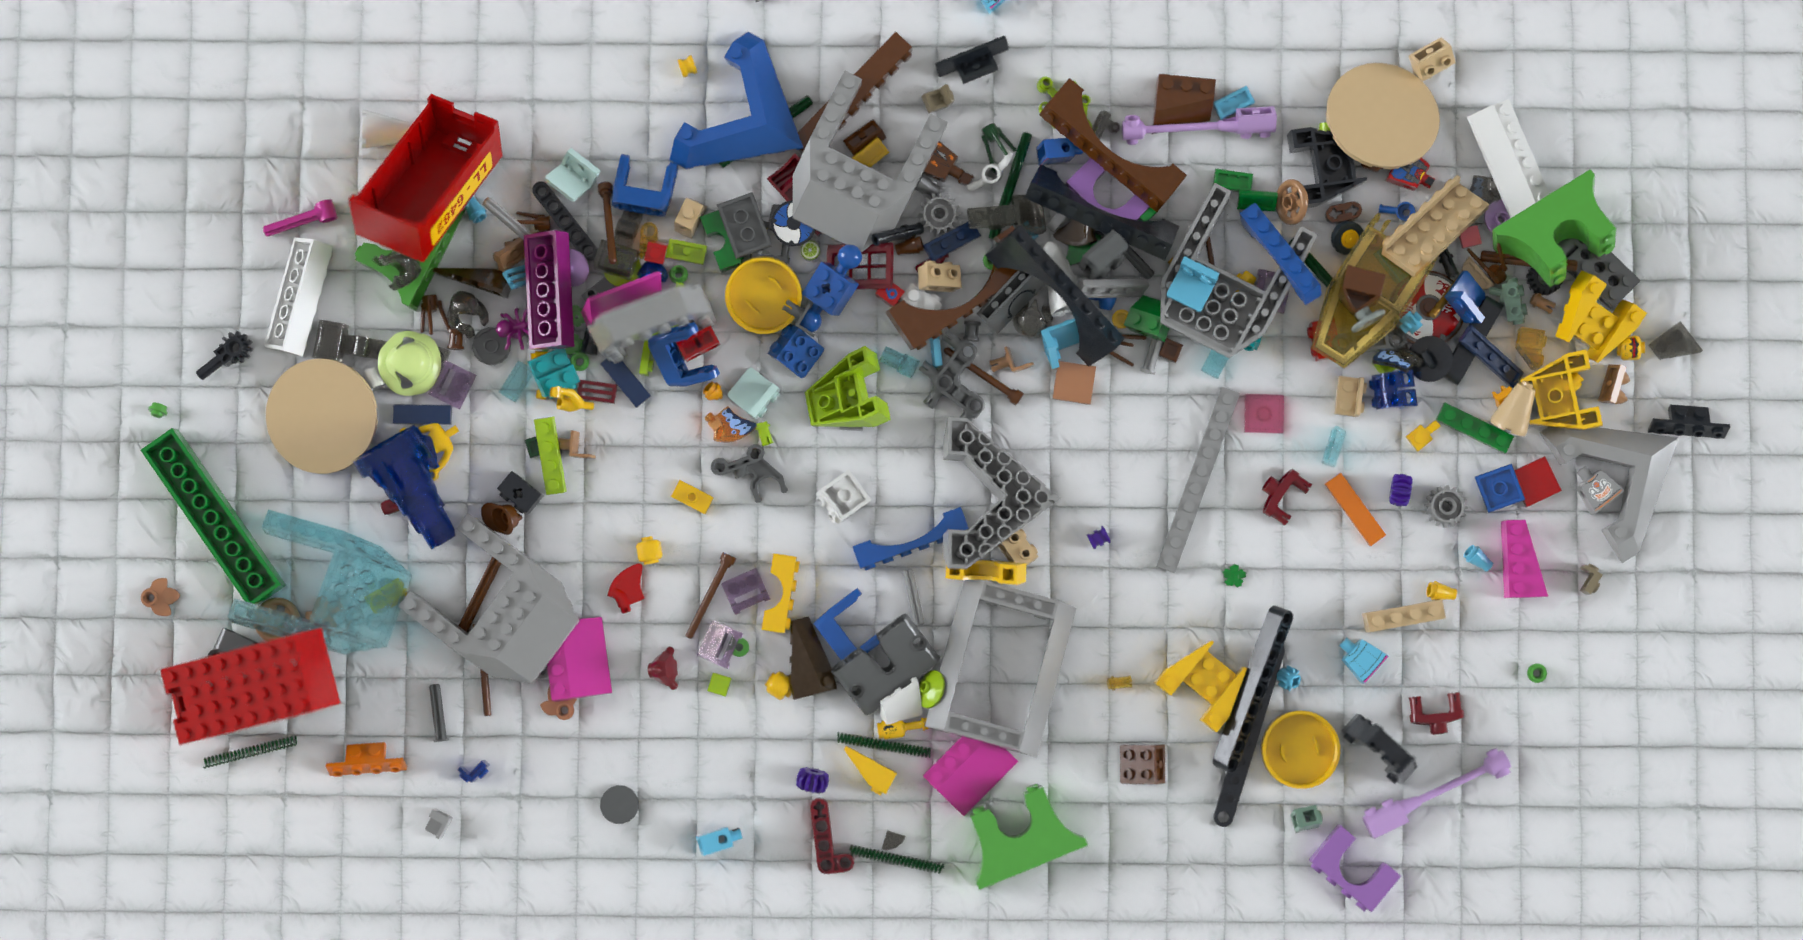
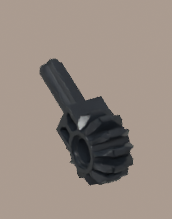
M236 331L235 334L229 332V338L222 337L225 343L219 344V347L213 351L216 356L196 371L197 376L204 380L222 365L229 367L238 361L243 363L244 357L250 358L247 352L253 351V348L248 347L252 343L251 340H247L248 335H241V332ZM239 343V350L234 352V344Z

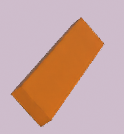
M1339 473L1325 483L1327 489L1369 546H1372L1386 536L1342 473Z

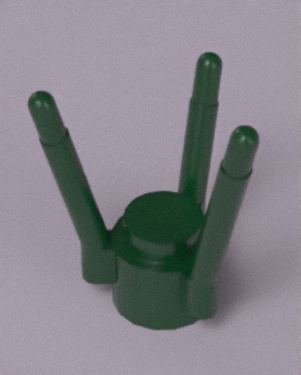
M991 123L981 130L984 134L981 138L985 144L990 164H994L988 141L990 143L996 141L1004 155H1007L1008 153L999 139L1001 137L1016 152V148L1002 133L1000 127L997 128L995 123ZM991 167L992 172L996 173V169Z

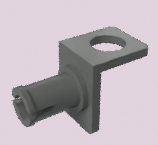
M788 299L786 304L792 307V309L784 305L782 310L796 318L795 326L814 337L815 334L799 325L811 304L808 303L806 307L801 308Z

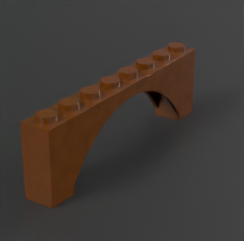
M1069 78L1039 115L1057 129L1060 134L1064 135L1076 147L1080 148L1103 167L1105 171L1109 172L1121 184L1132 191L1134 195L1158 212L1186 178L1187 174L1173 163L1171 166L1166 167L1142 166L1127 161L1109 150L1096 136L1087 120L1082 102V92L1084 89Z
M1012 225L993 239L997 243L1015 228ZM993 265L990 276L979 293L969 302L956 308L928 310L906 304L902 300L885 313L910 350L915 348L920 350L927 345L926 340L931 337L934 340L942 335V329L945 327L950 329L958 324L957 319L961 316L965 319L974 313L972 309L977 305L979 308L984 306L989 301L988 298L995 295L1018 270L1002 267L997 269Z

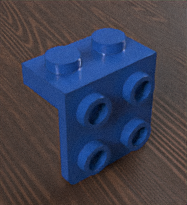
M1462 271L1445 295V299L1464 323H1482L1485 319L1478 307L1485 299L1486 294L1469 271Z
M790 323L782 330L778 340L772 343L767 354L781 362L798 377L804 378L820 358L824 348L800 328Z

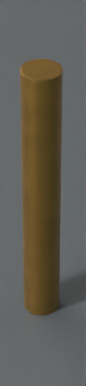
M1457 278L1430 311V317L1436 318L1448 301L1445 299V295Z

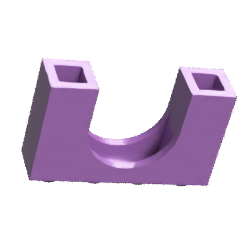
M1091 158L1066 182V186L1088 203L1120 217L1138 220L1150 208L1136 195L1120 208L1108 209L1100 205L1094 197L1093 187L1106 171Z
M1337 825L1310 857L1309 861L1312 863L1310 867L1319 874L1321 872L1326 874V880L1334 887L1336 884L1342 888L1340 892L1348 899L1353 897L1358 901L1356 905L1361 910L1372 912L1401 876L1389 865L1382 862L1367 881L1359 884L1347 882L1340 872V859L1356 838L1341 825Z

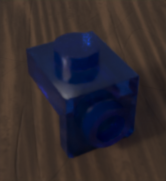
M482 760L471 772L464 766H461L458 769L460 772L459 776L468 783L470 781L473 783L478 778L482 779L489 772L487 768L490 764L486 760Z

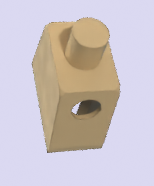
M686 198L674 221L675 231L692 239L701 222L700 217L705 214L708 206L691 198Z

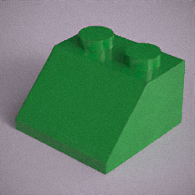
M1145 295L1131 306L1124 326L1130 331L1165 342L1170 329L1160 323L1161 300Z

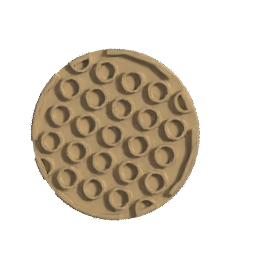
M1369 63L1355 67L1338 79L1327 99L1326 121L1328 128H1330L1334 136L1333 139L1348 156L1369 167L1398 169L1415 163L1429 151L1439 131V110L1431 91L1417 76L1395 65Z
M311 359L292 366L276 381L267 401L266 425L273 445L279 454L290 464L310 473H334L355 464L370 448L378 425L377 404L369 384L352 367L331 359Z

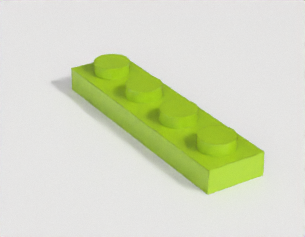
M555 417L534 419L546 495L565 493L567 490Z

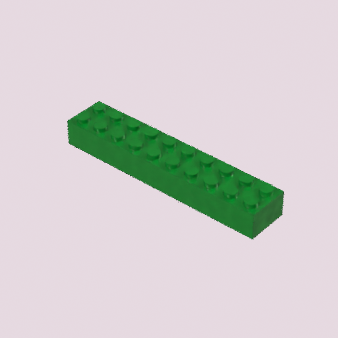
M171 428L140 450L248 607H257L286 586L179 430Z

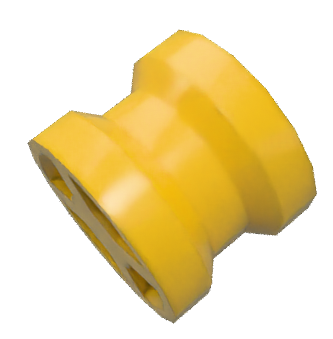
M689 55L687 59L677 60L683 78L687 77L690 73H698L692 55Z

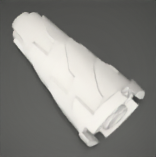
M1054 241L1045 243L1042 249L1078 286L1079 281L1076 275L1074 276L1061 246ZM1046 284L1052 317H1066L1065 313L1073 315L1060 295Z

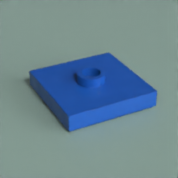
M1512 464L1475 476L1488 513L1525 500Z

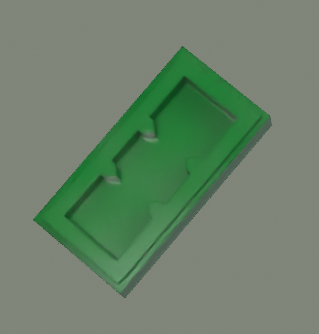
M1215 169L1213 185L1216 183L1234 192H1239V190L1251 191L1253 174Z
M1239 190L1237 209L1245 210L1256 203L1262 211L1275 212L1278 194L1277 192Z

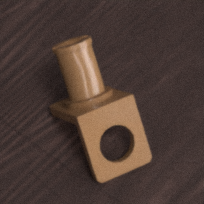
M1007 346L1004 347L1005 356L989 361L993 372L1009 367L1015 373L1035 366L1033 362L1015 367L1010 348Z
M571 430L570 439L558 438V442L561 443L559 444L560 450H570L569 456L596 459L595 455L578 454L579 432Z

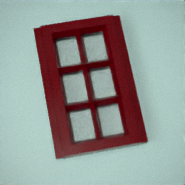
M887 242L877 246L871 244L861 252L862 261L859 266L849 269L846 275L859 283L856 290L892 289L893 243ZM844 244L828 245V263L835 267L838 266V252L845 246Z

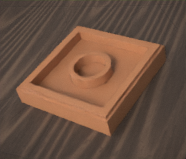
M1059 361L1052 399L1090 405L1096 367Z

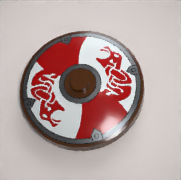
M1427 271L1402 311L1391 321L1394 330L1398 329L1404 332L1400 328L1402 323L1399 320L1409 311L1413 314L1417 311L1422 317L1420 322L1423 325L1413 334L1409 331L1406 333V341L1413 344L1425 336H1435L1447 342L1460 330L1463 320L1449 302L1446 303L1436 318H1432L1429 315L1430 311L1453 283V280L1440 272ZM1408 275L1396 285L1391 293L1390 301L1395 302L1411 275Z

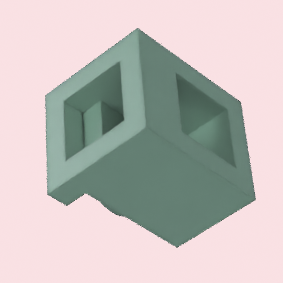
M1317 805L1294 809L1290 814L1295 833L1318 828L1323 821L1322 813L1317 809Z

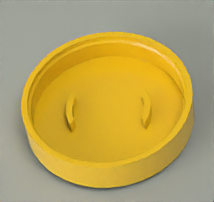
M768 256L754 257L741 263L729 277L725 289L726 306L733 320L745 330L757 334L775 333L787 327L795 317L782 310L783 306L785 305L792 309V307L786 304L788 299L799 307L802 301L801 283L794 270L785 262Z
M1301 710L1290 711L1275 718L1266 728L1261 741V757L1265 768L1275 780L1292 788L1307 789L1320 785L1333 774L1340 758V742L1332 725L1320 715Z

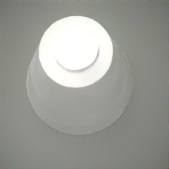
M363 110L362 142L366 143H362V148L366 149L398 143L409 129V122Z

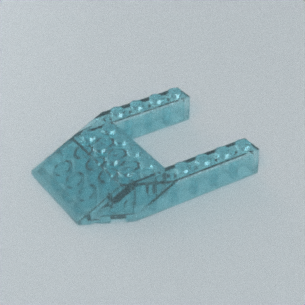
M268 510L262 524L265 534L333 553L331 562L309 620L234 598L228 614L230 621L280 637L322 628L327 650L340 654L387 647L400 611L398 606L405 597L412 574L383 547L339 529Z

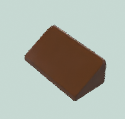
M872 119L844 139L843 143L854 156L876 137L882 142L886 139V135L875 120Z

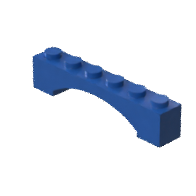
M1254 203L1241 211L1239 214L1242 226L1272 256L1303 303L1307 305L1322 295L1321 284L1258 205Z
M961 507L943 513L944 518L930 532L916 540L904 544L886 546L872 544L871 540L852 546L860 569L870 570L876 567L875 563L881 561L883 564L894 561L893 557L901 555V558L912 554L911 550L919 548V551L930 547L929 544L935 541L937 544L943 543V534L948 529L968 530L969 528Z

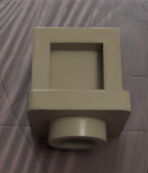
M948 84L921 96L928 113L945 109L955 101L953 92Z
M1592 564L1581 565L1580 569L1588 573L1589 576L1580 591L1590 595L1598 590L1600 586L1598 582L1603 574L1598 572L1599 568Z

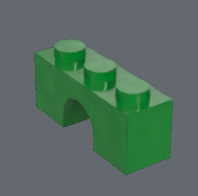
M719 211L701 216L700 219L708 237L720 235L725 239L724 246L720 250L713 252L721 273L738 267L744 257L736 259Z

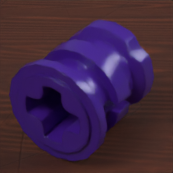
M1103 525L1101 530L1097 531L1096 529L1093 531L1094 533L1087 534L1093 549H1096V546L1099 545L1103 546L1105 542L1111 543Z

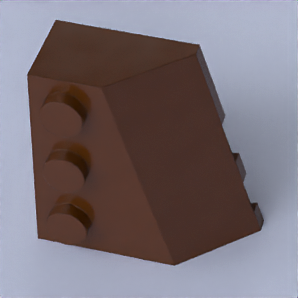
M1159 74L1156 82L1152 125L1210 122L1216 79Z

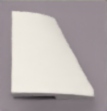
M916 677L910 679L912 683L904 689L899 687L892 695L886 696L880 701V716L886 725L922 715L921 695Z

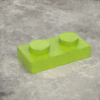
M669 239L666 258L704 265L707 246Z

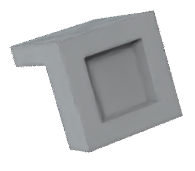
M433 809L429 815L430 820L425 830L436 835L437 839H441L453 817L438 809Z

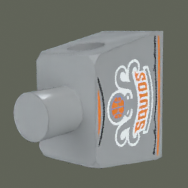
M1584 466L1577 472L1583 482L1576 489L1590 514L1599 512L1624 492V489L1602 470L1592 474L1587 466Z

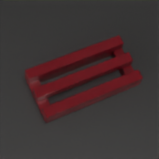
M580 380L577 391L583 400L615 404L617 384ZM583 385L613 388V390L604 391L597 389L583 388ZM582 392L610 395L612 397L607 399L584 396Z

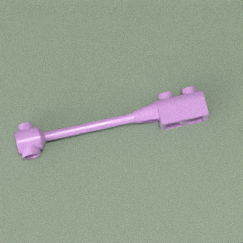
M1274 106L1236 108V117L1217 122L1145 126L1139 116L1128 115L1125 117V121H1122V138L1126 140L1127 144L1135 145L1139 139H1143L1146 133L1199 130L1232 132L1240 134V137L1244 139L1251 138L1252 133H1259L1260 137L1267 138L1271 136V132H1276L1277 114Z
M1492 749L1486 752L1488 757L1484 758L1483 766L1418 797L1415 796L1399 801H1393L1390 798L1382 802V808L1376 810L1375 807H1371L1365 810L1366 815L1362 819L1370 836L1375 839L1408 823L1409 820L1406 815L1421 806L1422 803L1484 773H1489L1492 776L1495 775L1496 779L1509 774L1511 765L1503 750Z

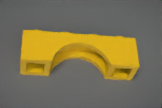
M773 553L771 573L781 581L783 595L775 607L764 611L762 630L786 633V630H790L791 619L788 618V613L793 610L794 599H791V594L796 591L797 585L794 575L795 572H799L800 561H797L795 556Z
M979 559L967 569H951L946 566V578L991 580L1002 584L1018 585L1026 583L1027 563Z

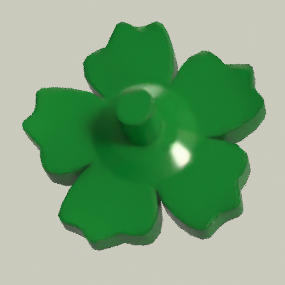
M1234 564L1229 569H1224L1223 577L1227 578L1224 583L1227 586L1235 585L1237 588L1242 586L1243 580L1240 578H1245L1246 572L1242 569L1239 570V565Z

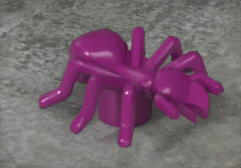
M517 307L514 310L516 319H513L507 313H501L500 316L508 320H501L496 325L498 336L502 338L507 337L505 350H508L511 344V337L518 339L521 350H524L522 337L525 333L529 336V331L526 329L528 328V320L527 322L525 321L528 314L527 309L524 311L520 321L519 308Z

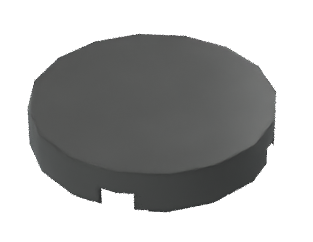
M487 327L481 329L475 335L472 350L474 356L480 362L486 365H497L508 357L511 344L508 350H505L507 337H499L496 328Z
M616 785L604 792L600 800V809L602 815L608 821L614 824H623L636 816L639 809V800L631 788L624 785Z

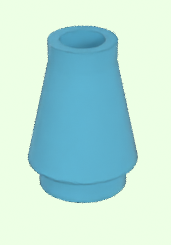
M473 196L465 207L469 220L473 221V223H479L487 217L486 210Z
M1471 545L1464 553L1467 562L1486 572L1493 566V562L1490 561L1479 546Z

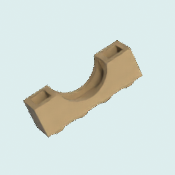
M1442 599L1362 613L1365 632L1446 619Z

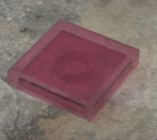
M1245 394L1244 433L1283 434L1284 395Z

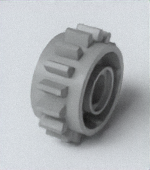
M942 192L939 193L938 197L933 193L932 199L926 197L927 203H921L924 209L919 211L920 214H923L920 221L925 220L926 222L923 227L930 226V232L937 229V234H940L942 229L947 233L948 227L954 229L952 223H958L959 221L955 217L960 216V213L956 212L959 205L954 206L953 204L955 199L950 201L949 194L942 197ZM939 207L945 211V216L941 219H937L934 216L935 209Z
M1449 485L1445 486L1444 490L1441 486L1437 487L1438 492L1432 490V496H1427L1428 503L1424 504L1428 508L1425 514L1431 516L1429 521L1435 520L1436 526L1442 523L1443 528H1446L1448 523L1451 527L1455 526L1454 521L1457 523L1462 522L1460 517H1465L1464 510L1468 509L1467 506H1464V502L1467 499L1461 497L1463 493H1457L1456 487L1450 490ZM1444 501L1448 502L1450 505V510L1448 512L1442 509V503Z

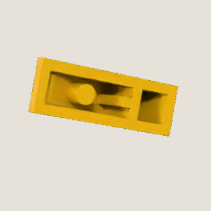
M846 745L844 748L845 752L868 785L872 787L871 791L878 795L886 794L897 772Z

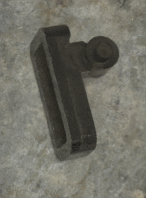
M1105 110L1099 112L1092 126V130L1099 139L1105 129L1110 133H1117L1120 130V125L1110 120L1111 114Z

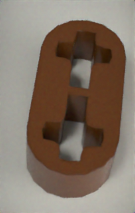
M1358 202L1333 205L1326 210L1325 218L1332 224L1354 220L1361 215L1362 207ZM1351 206H1353L1354 209H1357L1355 215H1353L1351 212L1345 213V211L1349 210ZM1332 210H1334L1335 213H1342L1338 215L1336 219H1334L1333 216L1329 215L1332 212Z

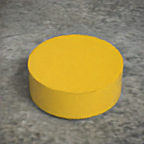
M1123 309L1114 312L1112 324L1118 329H1125L1124 323L1129 312Z

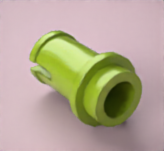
M767 421L756 424L757 428L755 429L758 430L761 445L765 446L774 443L769 430L770 424Z

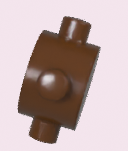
M963 171L958 183L963 185L970 184L971 179L974 178L973 174L970 175Z

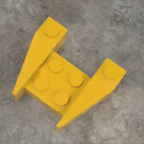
M1581 270L1570 287L1569 294L1571 295L1568 304L1565 303L1563 310L1565 314L1562 323H1559L1555 337L1569 343L1574 336L1590 347L1587 351L1588 359L1599 363L1638 328L1647 312L1634 303L1622 299L1613 313H1611L1596 302L1607 284L1595 275Z
M1586 349L1567 353L1520 380L1521 383L1523 380L1532 382L1533 388L1536 389L1535 399L1539 419L1529 420L1530 425L1587 430L1603 426L1599 406L1579 410L1571 374L1590 370Z
M1209 640L1167 667L1154 684L1172 696L1180 684L1184 682L1211 704L1199 720L1213 732L1217 733L1230 716L1247 668L1241 667L1235 674L1208 652L1214 641Z

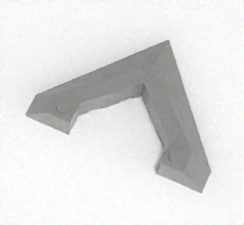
M947 418L943 439V460L962 461L999 500L968 530L948 529L943 534V555L947 568L967 569L1058 501L1060 497L1047 489L1046 485L1037 477L1026 471L1027 469L1003 448H999L983 431H979L972 425L969 419Z
M1547 427L1541 431V436L1560 465L1569 462L1577 456H1582L1629 468L1628 480L1624 488L1618 520L1601 531L1622 563L1640 552L1678 437L1599 427L1587 430Z

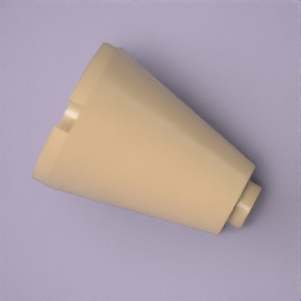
M1524 380L1522 383L1518 382L1491 416L1490 422L1504 431L1507 429L1512 434L1525 436L1528 431L1536 389L1533 388L1534 385Z

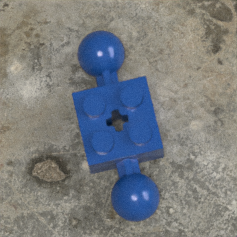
M848 244L839 250V264L837 267L828 262L820 263L802 292V295L814 304L809 308L799 325L810 332H815L821 326L822 318L820 314L823 310L830 315L839 316L859 285V283L846 275L849 269L856 268L862 261V253L857 246Z

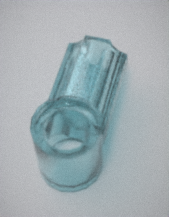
M887 346L879 359V362L896 369L898 373L911 379L920 363L918 359L908 354L899 353Z

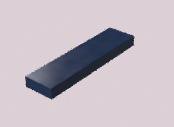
M1469 325L1458 339L1464 347L1511 388H1514L1523 376L1524 372L1472 325Z

